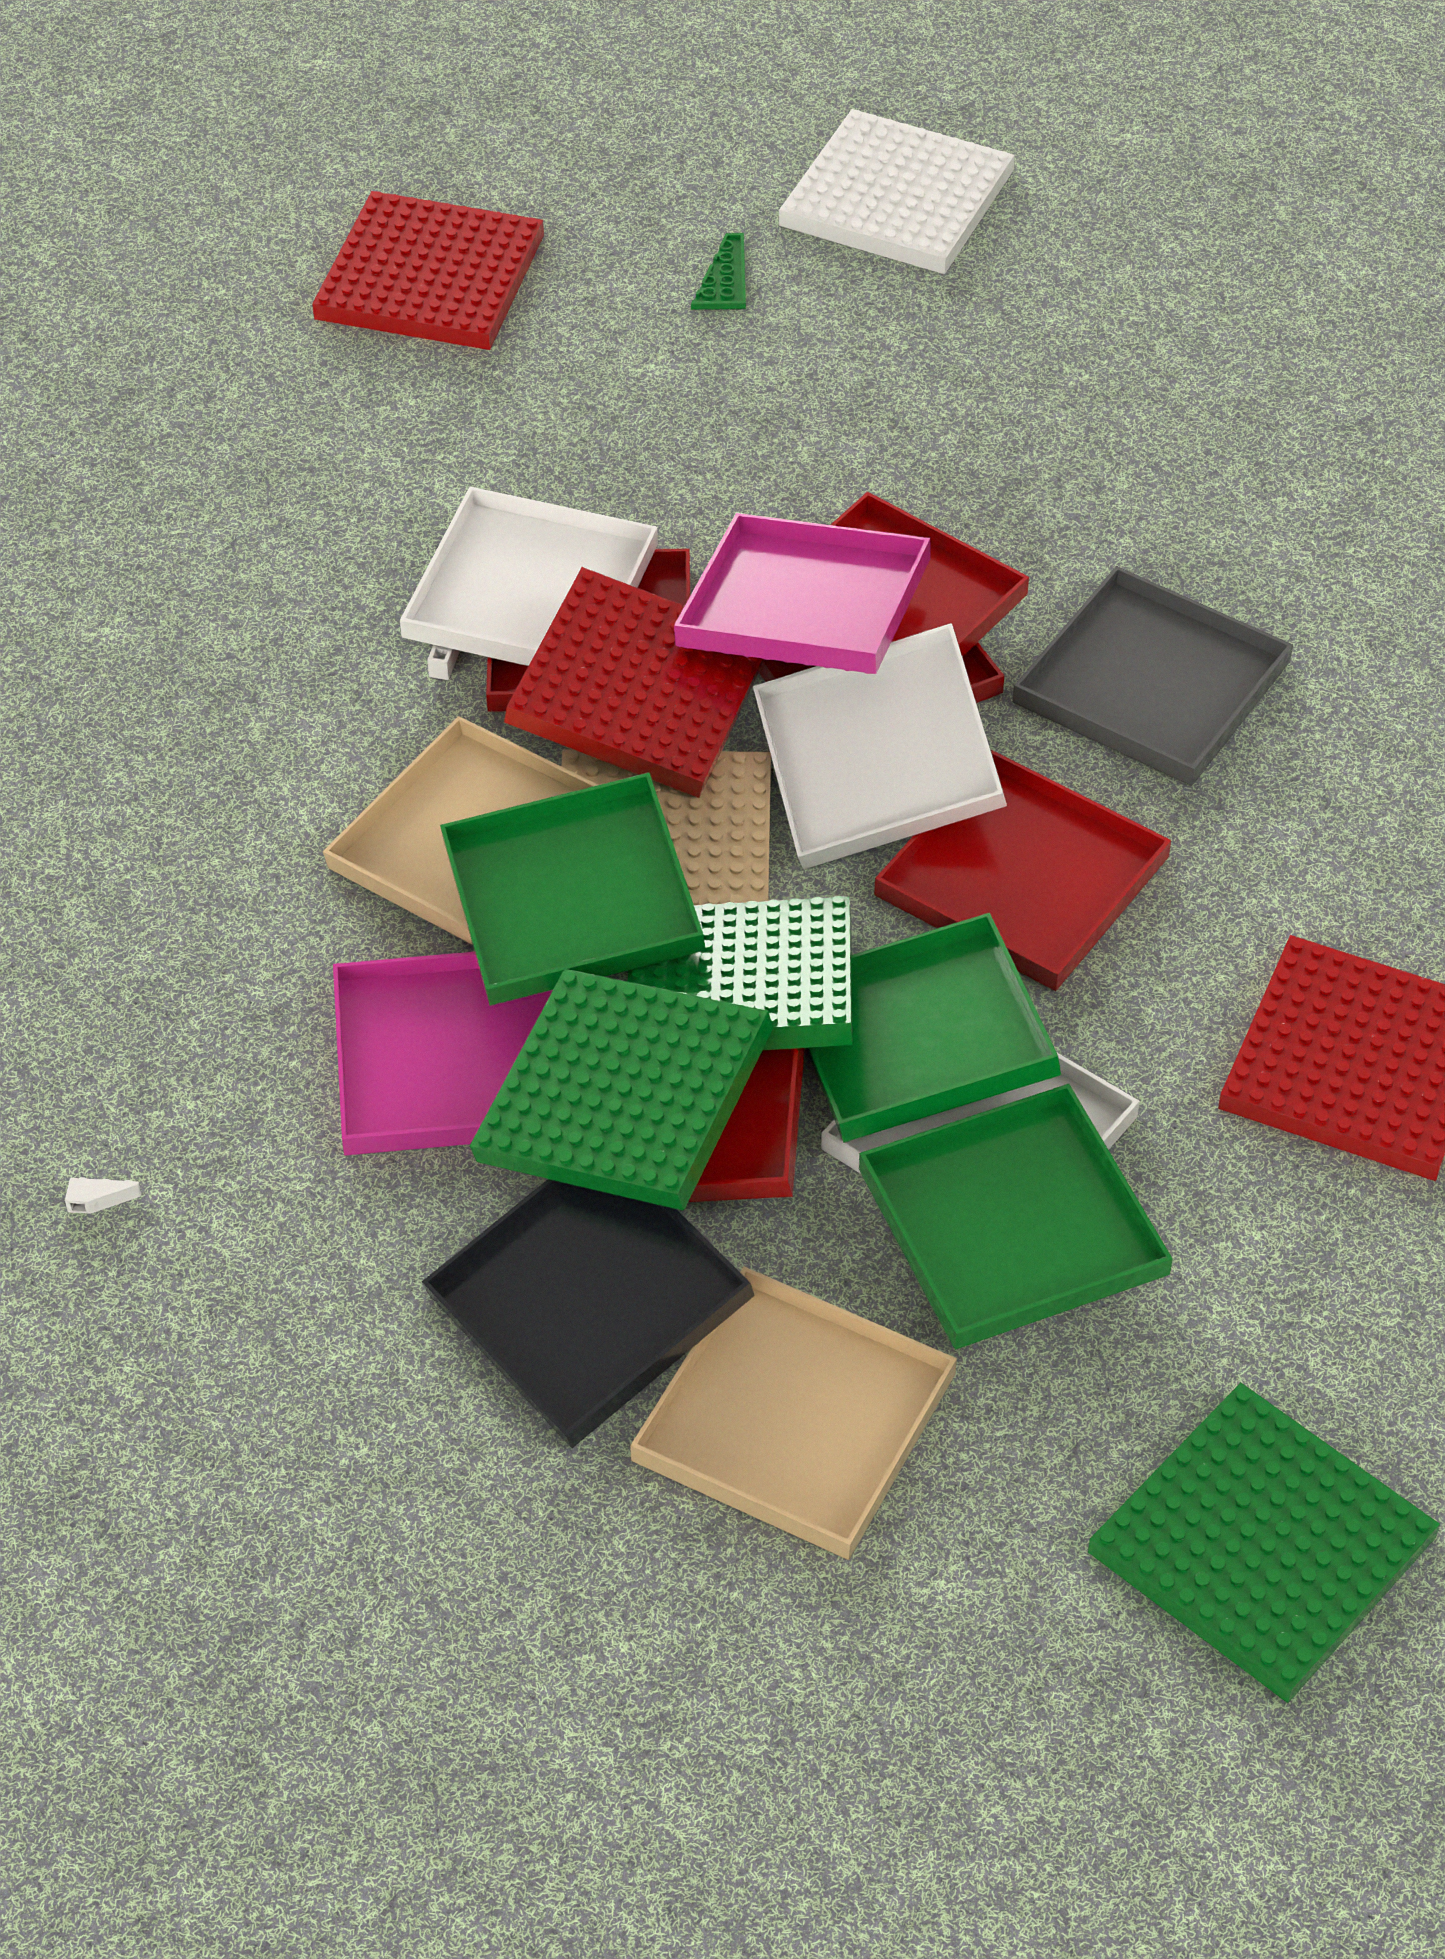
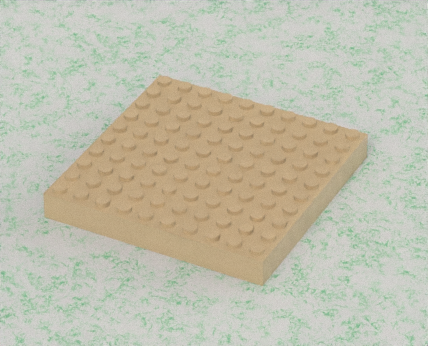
M458 716L323 851L328 868L472 944L440 825L597 786L598 784Z
M574 749L562 750L561 767L598 785L638 775ZM722 751L700 798L652 780L694 905L768 901L770 752Z
M744 1266L740 1273L751 1283L755 1296L690 1350L630 1445L631 1461L849 1560L954 1378L957 1358Z

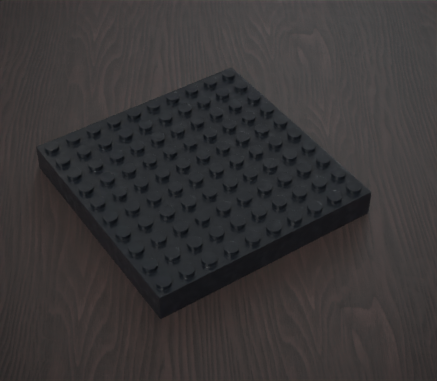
M547 1179L422 1281L428 1295L571 1448H574L755 1296L751 1283L677 1209Z

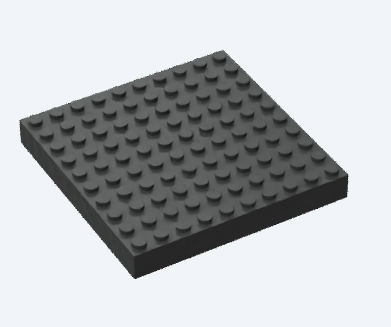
M1116 566L1015 683L1012 702L1192 786L1290 663L1293 644Z

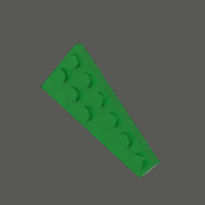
M744 233L725 234L719 246V251L715 254L713 263L710 264L702 280V285L697 290L695 299L691 302V310L746 309Z

